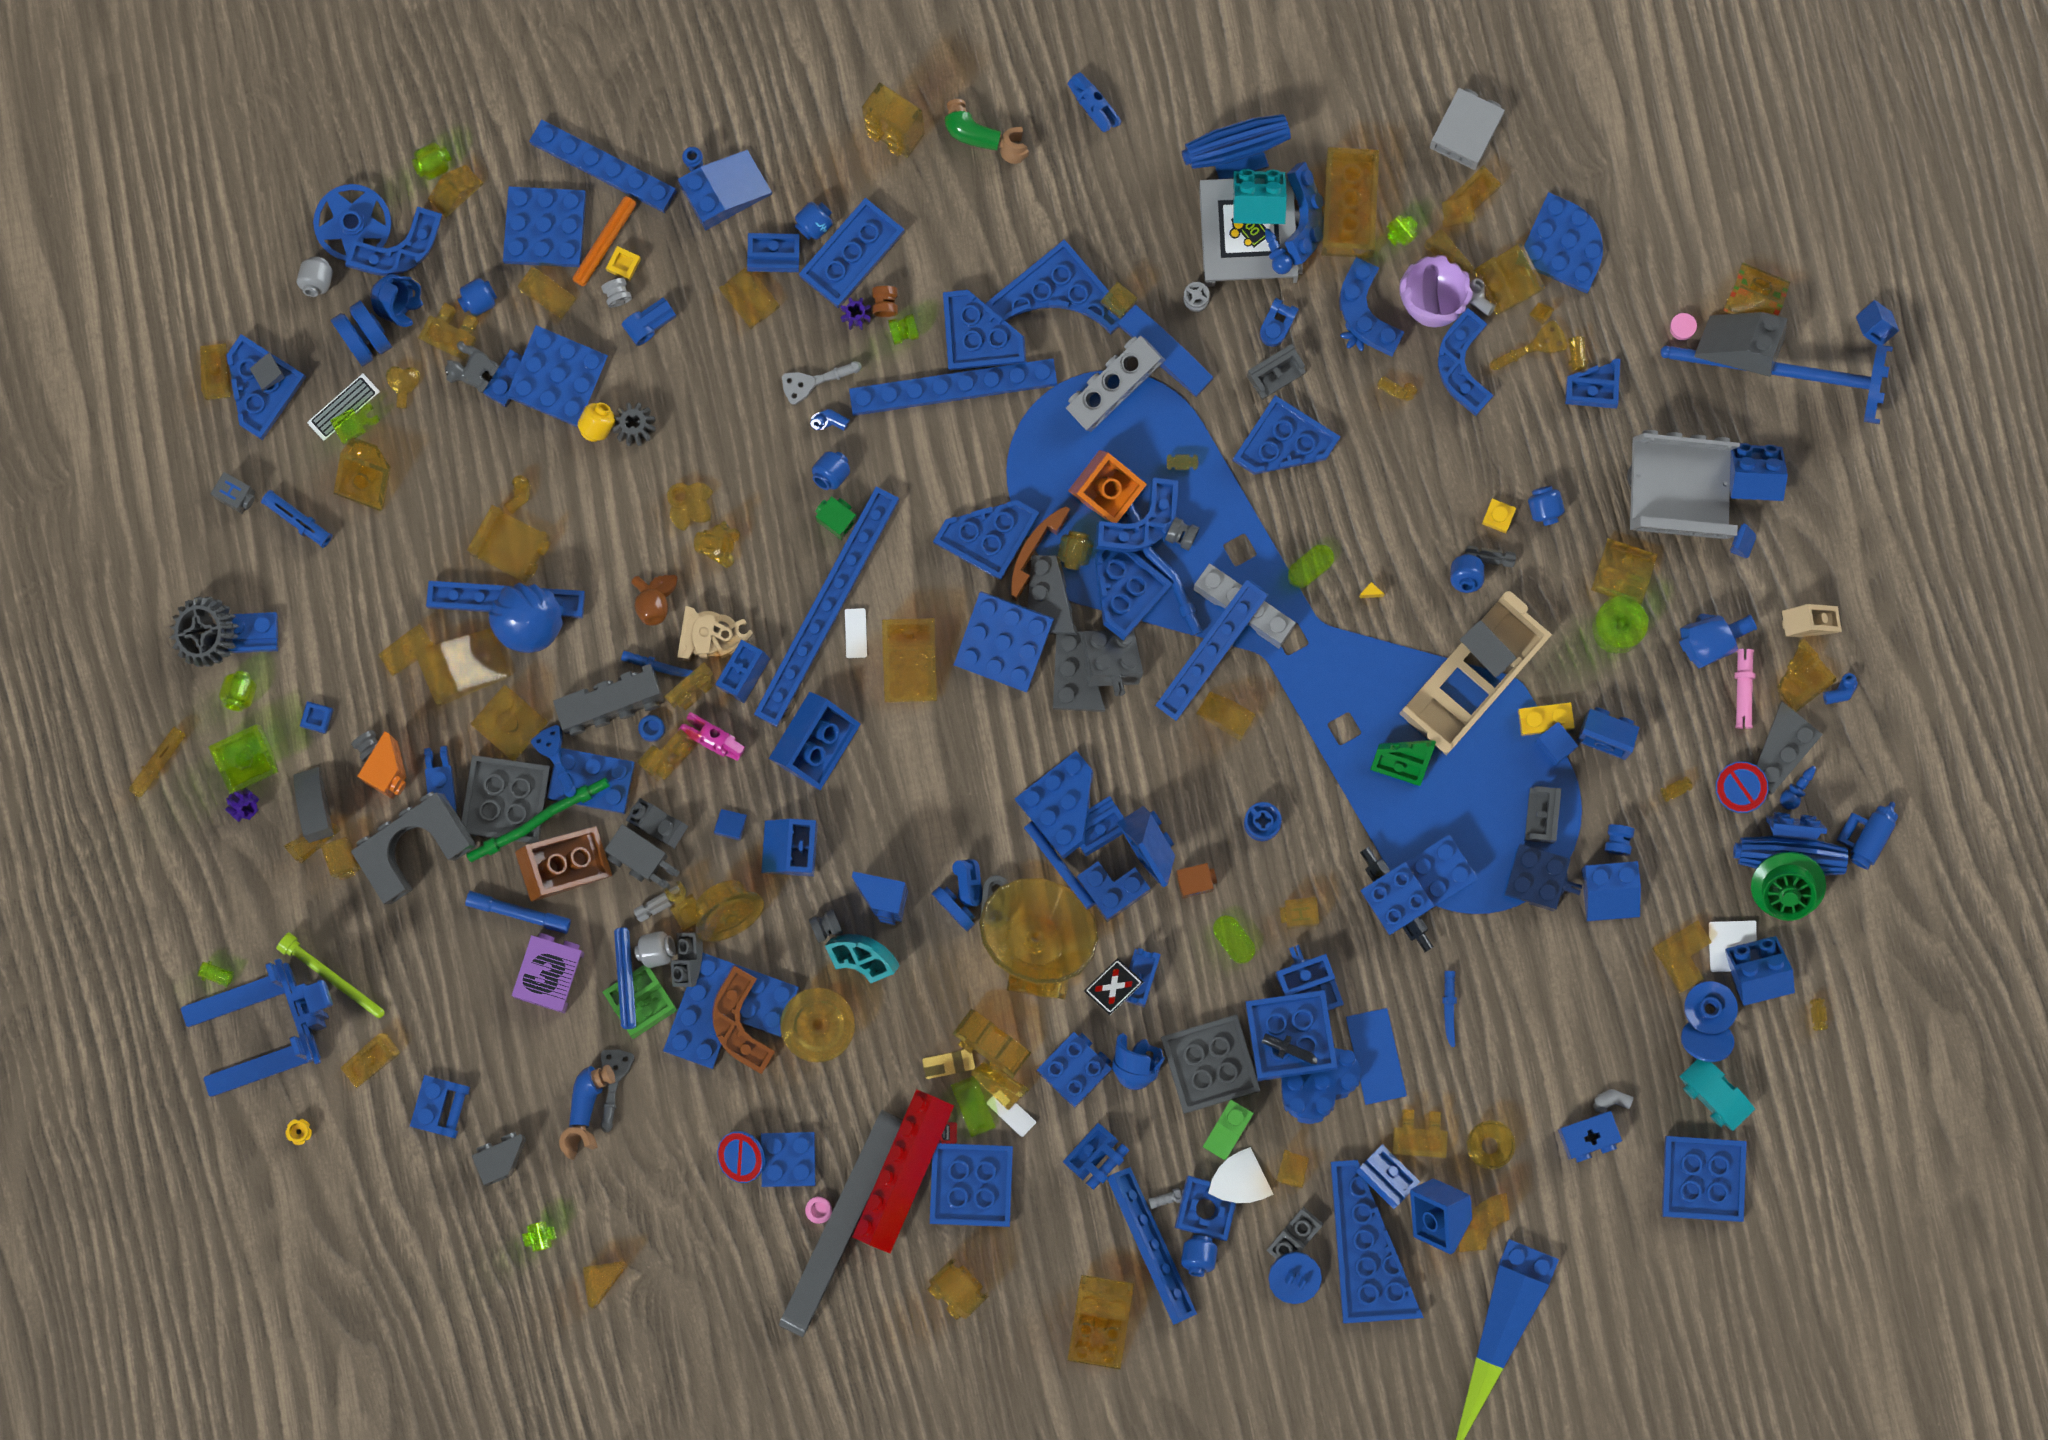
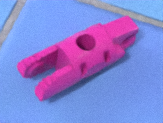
M692 712L686 718L689 723L701 731L687 724H682L678 729L681 734L702 744V746L720 756L725 757L726 755L738 761L744 753L745 747L735 741V737Z

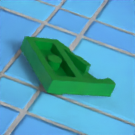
M1436 741L1379 744L1370 770L1421 786Z

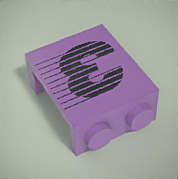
M539 933V937L531 935L512 997L566 1013L568 1007L566 1000L579 960L584 957L585 953L579 950L580 945L569 941H564L563 945L554 942V937Z

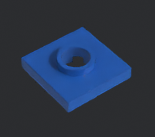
M1187 1176L1174 1228L1227 1241L1236 1203L1221 1200L1208 1194L1211 1181ZM1202 1199L1212 1201L1215 1206L1214 1214L1208 1219L1199 1217L1196 1212V1205Z

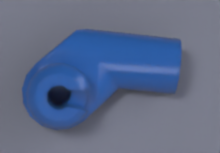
M827 409L813 415L810 425L815 430H821L834 425L845 431L850 419L831 409Z
M1847 673L1843 675L1836 690L1823 692L1825 704L1850 700L1858 685L1856 676L1852 673Z

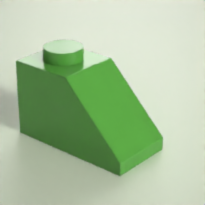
M1230 1100L1203 1148L1226 1161L1254 1113Z

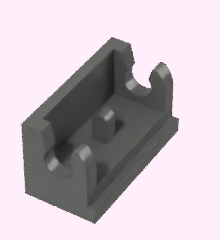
M1290 344L1248 370L1247 378L1263 400L1306 374L1305 365L1294 346Z
M1481 620L1459 639L1495 678L1517 659Z
M1534 786V788L1529 789L1524 841L1549 844L1556 842L1561 788Z

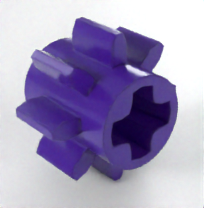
M850 297L847 306L841 305V310L846 313L840 317L841 321H848L850 330L853 326H859L863 330L864 322H871V317L866 315V313L871 311V306L867 305L864 307L863 298H860L859 301H853ZM857 310H860L861 315H856L853 318L851 312L855 313Z
M246 787L243 791L234 789V792L226 798L228 807L225 810L238 822L242 818L250 820L259 810L256 804L259 798Z

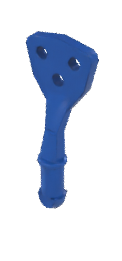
M555 725L541 731L532 738L531 744L541 755L551 759L556 767L557 778L561 782L563 793L567 797H573L576 789L570 779V773L565 769L560 756L563 742L562 729Z

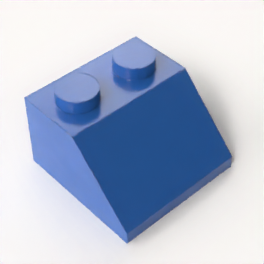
M1595 707L1593 710L1590 708L1586 713L1576 742L1626 760L1633 752L1639 727L1635 726V722L1625 717L1617 719L1609 716L1610 712L1605 709Z
M1638 861L1586 865L1581 869L1587 922L1640 917L1641 884Z
M1433 1178L1410 1189L1413 1237L1448 1254H1452L1458 1247L1472 1220L1471 1195Z

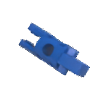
M1081 72L1075 74L1069 80L1068 86L1075 95L1076 100L1103 132L1109 131L1111 126H1119L1121 123L1120 117L1095 85Z

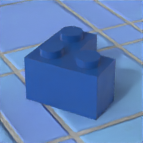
M1097 861L1077 876V880L1093 899L1094 905L1106 922H1109L1147 895L1151 889L1136 867L1113 882L1099 861Z

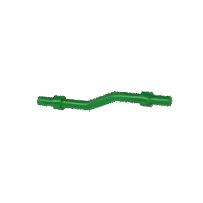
M605 777L589 786L585 784L577 788L573 797H565L542 810L522 826L496 839L492 837L484 841V845L466 853L468 860L472 863L488 854L492 856L499 852L501 847L529 834L555 814L579 802L585 803L593 799V795L610 787L607 778Z

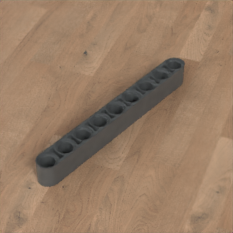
M881 1110L780 1320V1327L804 1337L857 1227L903 1119Z

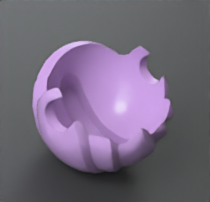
M1444 255L1427 256L1415 264H1411L1405 271L1399 285L1404 307L1416 321L1427 327H1442L1457 320L1459 314L1465 312L1466 306L1473 296V291L1470 288L1469 274L1462 271L1456 263L1450 264Z

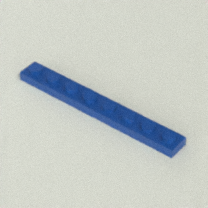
M1046 359L850 388L849 393L853 416L1053 387L1057 386L1054 359Z

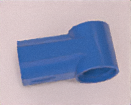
M663 297L643 312L633 313L621 325L635 345L640 346L649 341L655 335V331L677 316Z

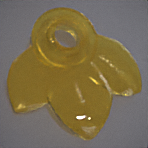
M700 482L689 486L683 483L672 485L667 492V500L671 505L670 518L673 524L678 529L685 531L691 520L698 523L711 521V509L706 500L713 494V490ZM678 493L685 494V498L682 501L676 500Z

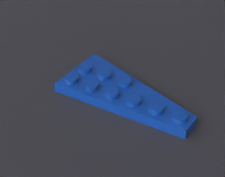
M1358 1160L1330 1162L1343 1324L1424 1318L1388 1231L1385 1228L1378 1207L1372 1197L1367 1182L1356 1172L1360 1167Z

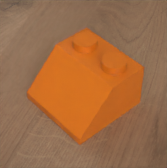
M1099 450L1068 491L1107 521L1118 523L1147 484L1110 453Z
M384 731L357 777L391 799L395 795L399 796L406 786L404 781L406 773L398 741Z

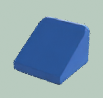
M1741 524L1730 548V553L1743 558L1750 556L1756 540V534L1748 525Z
M721 809L714 834L741 841L747 815Z

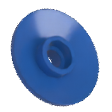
M1706 981L1699 983L1689 991L1685 999L1684 1011L1688 1022L1696 1030L1705 1034H1718L1727 1030L1734 1023L1738 1013V1004L1733 992L1727 986L1719 982ZM1705 1006H1713L1714 1013H1707L1705 1011Z

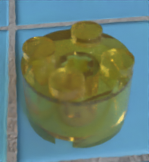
M951 1258L929 1280L931 1286L928 1288V1291L937 1300L943 1299L949 1305L946 1309L956 1320L961 1317L967 1319L989 1297L988 1292L982 1294L980 1292L983 1288L981 1283L963 1265L960 1268L956 1267L954 1264L957 1260Z

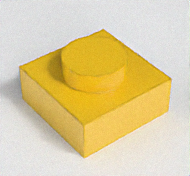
M617 246L606 270L630 282L641 261V257Z
M1492 498L1482 524L1506 534L1516 508Z

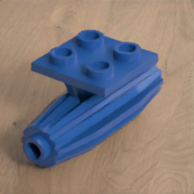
M1284 114L1251 118L1205 133L1186 143L1185 150L1181 152L1185 165L1190 164L1192 169L1215 166L1219 179H1233L1234 171H1241L1243 169L1259 171L1269 168L1265 151L1291 139V133Z
M1775 812L1774 816H1766V822L1770 825L1773 836L1740 838L1739 843L1735 842L1733 858L1738 859V864L1755 869L1761 862L1772 855L1782 852H1796L1804 854L1817 862L1825 876L1842 875L1847 870V848L1817 840L1821 833L1827 834V828L1820 820H1816L1815 816L1800 815V819L1790 817V814Z

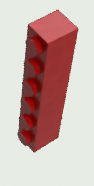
M916 1089L852 1238L889 1254L891 1253L954 1105Z

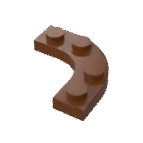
M733 965L714 999L712 1009L713 1027L719 1042L732 1057L762 1074L775 1051L752 1038L744 1031L740 1022L742 1004L757 978Z

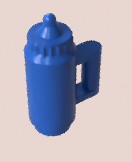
M1890 802L1886 807L1878 806L1876 811L1871 814L1869 820L1855 813H1851L1836 841L1852 849L1850 852L1852 855L1849 860L1855 865L1868 870L1871 865L1875 864L1896 826L1895 822L1898 819V815L1894 812V802ZM1859 822L1865 825L1854 844L1848 840Z

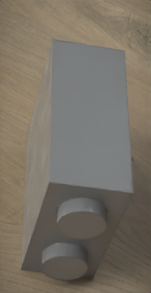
M1458 88L1431 141L1430 149L1476 170L1505 110L1501 108L1499 103L1493 100L1486 101L1479 98L1478 94L1470 89L1463 90Z

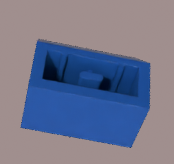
M1741 443L1740 447L1731 450L1730 494L1732 499L1784 501L1788 473L1782 447L1771 444L1757 446Z
M779 819L765 821L761 873L814 877L818 828L816 820Z
M1776 936L1725 949L1734 986L1743 1006L1795 993L1793 969Z

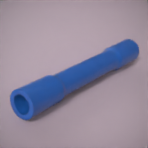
M469 891L465 906L516 918L564 934L568 933L571 919L539 912L473 891Z

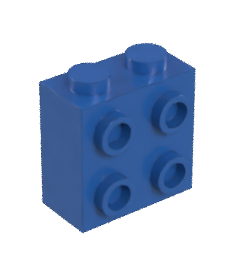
M1073 1032L1037 1069V1072L1074 1108L1112 1071V1068L1109 1066L1111 1060L1101 1051L1096 1054L1090 1048L1093 1043L1082 1032L1079 1035Z

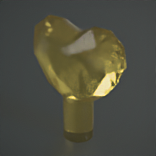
M392 366L387 370L386 379L391 389L397 393L396 408L406 409L407 394L417 386L420 374L416 368L408 367L403 370Z

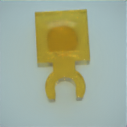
M677 881L676 883L679 887L677 894H671L668 888H665L664 891L667 898L675 902L669 908L684 931L706 917L693 894L685 897V887L681 881Z

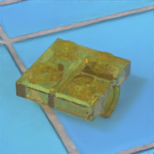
M679 729L661 750L652 745L637 763L657 782L661 778L665 780L673 772L674 767L672 766L678 759L682 761L692 751L690 746L693 743L689 736Z

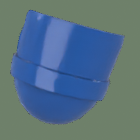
M394 274L387 275L377 281L371 289L370 299L374 312L379 317L402 327H408L413 324V321L405 315L406 312L419 309L423 305L420 299L421 284L411 277Z
M1122 1033L1116 1040L1112 1070L1118 1081L1125 1088L1139 1090L1147 1087L1158 1077L1165 1057L1161 1048L1149 1045L1146 1039L1140 1040L1133 1050L1129 1051L1127 1049V1036ZM1147 1051L1153 1052V1057L1147 1055Z

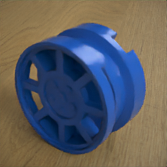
M1259 802L1252 805L1244 818L1246 833L1257 841H1268L1274 838L1281 827V814L1274 805L1267 802Z

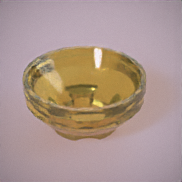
M1488 1120L1479 1123L1471 1130L1467 1138V1151L1470 1158L1475 1164L1485 1169L1503 1167L1512 1159L1516 1149L1513 1133L1506 1125L1498 1121ZM1485 1138H1492L1497 1142V1150L1494 1153L1488 1154L1483 1151L1482 1142Z

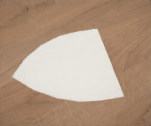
M1251 1147L1232 1155L1218 1168L1212 1178L1208 1194L1221 1200L1234 1203H1251L1274 1195Z

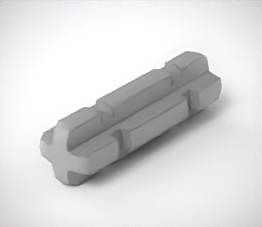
M675 886L669 889L668 893H662L646 902L647 905L635 908L634 914L638 921L643 922L650 918L649 915L652 914L654 916L670 907L672 902H679L684 896L680 888Z

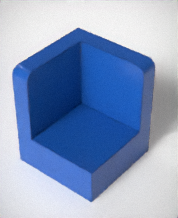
M1876 300L1871 302L1856 316L1863 336L1876 345H1884L1899 332L1892 312Z
M1559 722L1545 731L1535 741L1554 765H1557L1578 747L1577 743Z

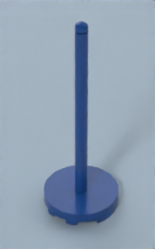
M1877 344L1871 377L1778 362L1775 363L1771 375L1868 389L1864 422L1880 424V419H1875L1878 403L1883 404L1885 393H1881L1880 388L1882 378H1888L1889 367L1884 366L1886 353L1892 352L1893 347ZM1663 346L1660 351L1663 358L1742 370L1696 358V350Z

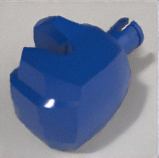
M1703 613L1697 616L1695 623H1690L1680 628L1681 639L1679 643L1689 660L1697 668H1702L1737 652L1736 639L1753 630H1757V626L1751 615L1729 625L1720 615Z

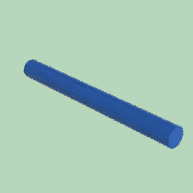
M1033 822L1027 824L1024 827L1026 832L1085 908L1090 909L1095 904L1093 899Z

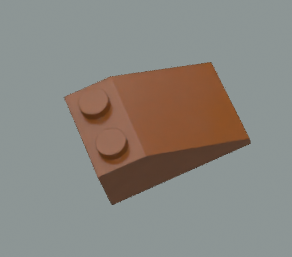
M597 826L528 844L515 852L531 902L612 876Z

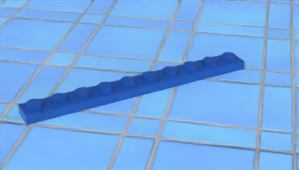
M877 486L875 487L759 703L754 716L778 728L899 502L898 497Z

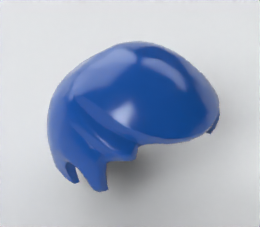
M517 583L512 587H504L498 599L493 600L492 610L489 612V623L495 637L507 648L523 653H534L546 649L559 634L563 626L561 616L563 615L564 607L561 601L556 600L553 592L543 591L536 584L525 586L522 583Z

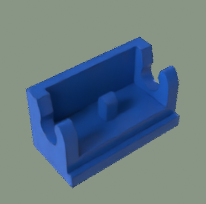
M741 639L715 685L726 694H731L740 702L745 703L770 658L764 651Z
M1141 948L1135 949L1129 969L1144 983L1125 1002L1145 1007L1161 954L1150 953Z

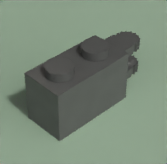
M623 824L605 848V852L609 854L607 859L619 868L624 864L631 869L629 874L640 882L645 878L649 882L653 881L668 891L670 888L669 883L663 878L656 876V873L661 867L675 877L680 873L665 862L668 857L665 852Z

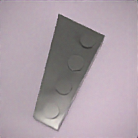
M651 664L642 666L643 672L639 674L637 672L632 673L631 671L621 674L618 682L603 681L593 686L594 691L589 692L588 689H582L553 700L562 731L565 734L570 733V736L585 732V728L595 725L596 728L610 724L611 719L617 717L627 719L633 717L635 711L644 708L645 711H651L659 708L660 703L665 702L656 672Z

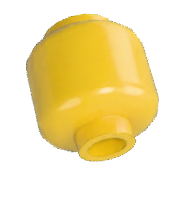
M601 402L591 403L584 408L577 426L581 435L586 440L591 442L605 440L615 424V416L607 404Z

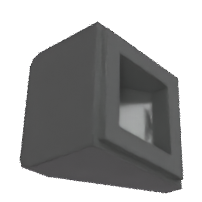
M271 353L266 354L250 368L262 391L285 379Z

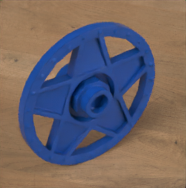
M342 185L329 191L320 200L314 214V231L320 245L330 255L346 261L352 240L363 243L364 239H381L375 247L383 248L391 232V215L386 203L375 191L362 185ZM350 190L365 192L353 203H350L339 194L340 192ZM376 201H378L384 212L386 226L371 217ZM328 202L333 218L319 226L321 212ZM342 239L346 255L333 250L324 240Z

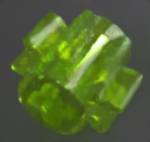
M1399 215L1388 224L1387 228L1390 232L1387 238L1394 246L1401 243L1405 247L1417 237L1418 233L1415 229L1418 223L1411 215L1407 218Z
M546 1221L526 1226L528 1233L522 1234L525 1247L531 1246L533 1252L552 1248L551 1240L557 1239L554 1227H547Z

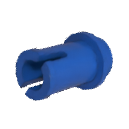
M689 147L683 152V162L687 168L689 167L690 171L703 166V155L698 148Z

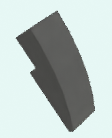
M316 767L294 774L295 797L303 836L309 843L333 836L334 832L330 820L331 812L320 768Z

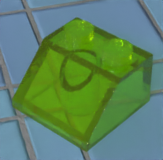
M255 724L208 746L230 794L279 772L272 747L261 725Z

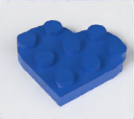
M1334 1048L1337 1070L1281 1078L1282 1102L1285 1111L1296 1117L1300 1123L1313 1124L1323 1121V1118L1334 1110L1335 1100L1348 1097V1094L1359 1086L1361 1069L1355 1054L1351 1050Z

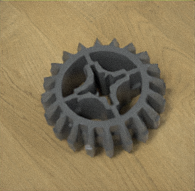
M196 597L194 600L185 601V606L178 607L180 615L172 616L176 624L169 626L174 630V634L169 638L176 640L172 648L180 650L178 656L186 658L185 662L194 664L197 667H211L215 663L220 664L223 662V657L231 656L228 648L234 649L236 647L232 640L239 637L237 634H234V629L239 626L232 623L236 616L228 614L230 607L223 605V601L214 600L212 597ZM209 613L213 616L217 625L213 623L212 617L209 616Z

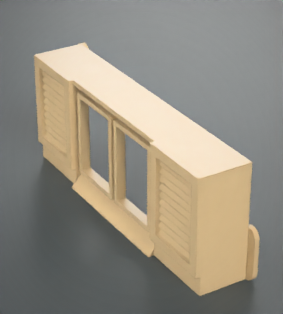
M1510 591L1505 592L1481 620L1517 658L1510 665L1513 668L1494 688L1463 660L1471 651L1461 643L1399 713L1428 740L1436 741L1435 746L1446 756L1552 635L1526 613L1528 610L1527 605ZM1457 667L1489 694L1472 715L1440 689L1441 685Z

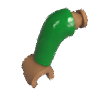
M953 99L947 103L949 111L944 121L947 131L953 138L959 142L997 151L999 147L1002 158L1012 164L1021 163L1023 159L1028 157L1029 151L1026 145L1023 143H1013V141H1021L1022 127L1010 128L1003 135H1000L1001 131L976 123L972 119V115L966 111L964 100Z

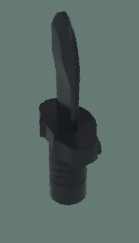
M1265 1033L1262 1043L1279 1050L1278 1057L1283 1059L1285 1054L1288 1053L1313 1065L1317 1064V1058L1313 1053L1290 1044L1292 1037L1286 1035L1283 1041Z

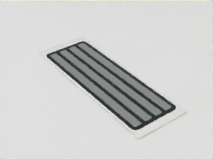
M361 374L307 423L324 441L380 391L364 374Z

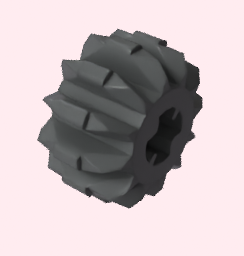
M626 403V411L622 408L617 409L621 417H614L615 424L617 425L612 430L614 433H619L617 439L620 442L626 439L627 446H631L634 440H636L638 446H642L641 438L650 441L651 437L647 432L653 433L656 431V428L651 425L656 419L654 416H649L650 408L647 407L642 410L641 403H637L634 409H632L630 403ZM631 421L634 423L638 422L639 426L637 428L634 426L630 427L629 423Z

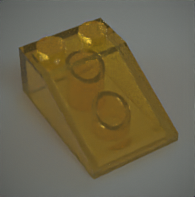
M491 628L437 644L415 654L433 699L439 707L512 676Z

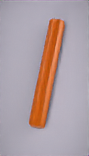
M623 197L574 274L573 281L576 284L585 286L636 207V202L632 198Z

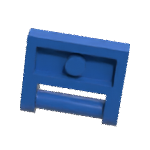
M424 1075L410 1127L456 1139L458 1133L456 1127L465 1095L469 1094L470 1087ZM451 1090L455 1092L446 1127H441L439 1124L448 1092Z

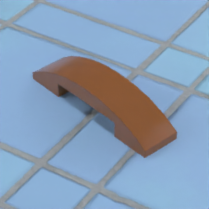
M1065 506L1047 517L1037 526L1025 542L1013 571L1011 585L1013 600H1018L1030 580V575L1023 572L1047 531L1049 530L1058 535L1070 515L1068 507Z

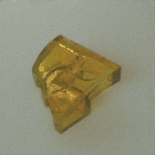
M1803 638L1799 641L1798 649L1787 666L1788 670L1785 676L1780 680L1778 690L1789 706L1797 712L1837 680L1836 676L1819 659L1816 651Z

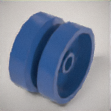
M361 300L349 307V312L356 323L352 325L346 315L342 313L330 321L360 365L364 367L373 361V354L366 346L371 342L377 353L380 354L391 349L392 345L383 334L385 331L372 312L369 313Z

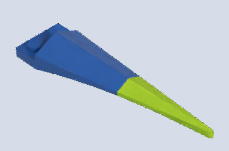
M1509 1238L1498 1263L1456 1440L1465 1439L1547 1291L1559 1261L1558 1258Z

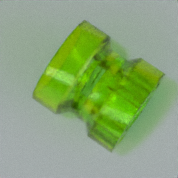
M913 314L906 315L901 320L896 318L888 320L894 345L901 344L906 339L911 341L919 339Z

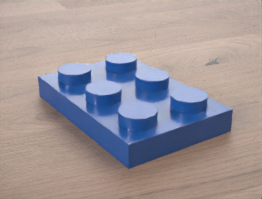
M561 748L560 756L562 763L570 773V779L575 789L585 784L589 786L605 777L610 784V787L593 795V799L585 803L579 802L575 805L625 814L636 763ZM555 765L552 771L547 799L559 801L567 796L563 793V787L557 778L558 774Z

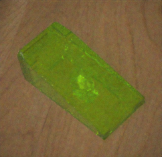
M976 1076L951 1085L971 1137L996 1128Z

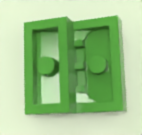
M644 965L633 971L636 1027L634 1029H626L632 1039H635L678 1011L651 968ZM618 982L604 990L603 994L620 1019Z

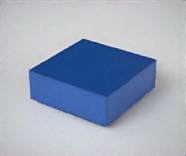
M307 701L300 727L326 734L334 709Z

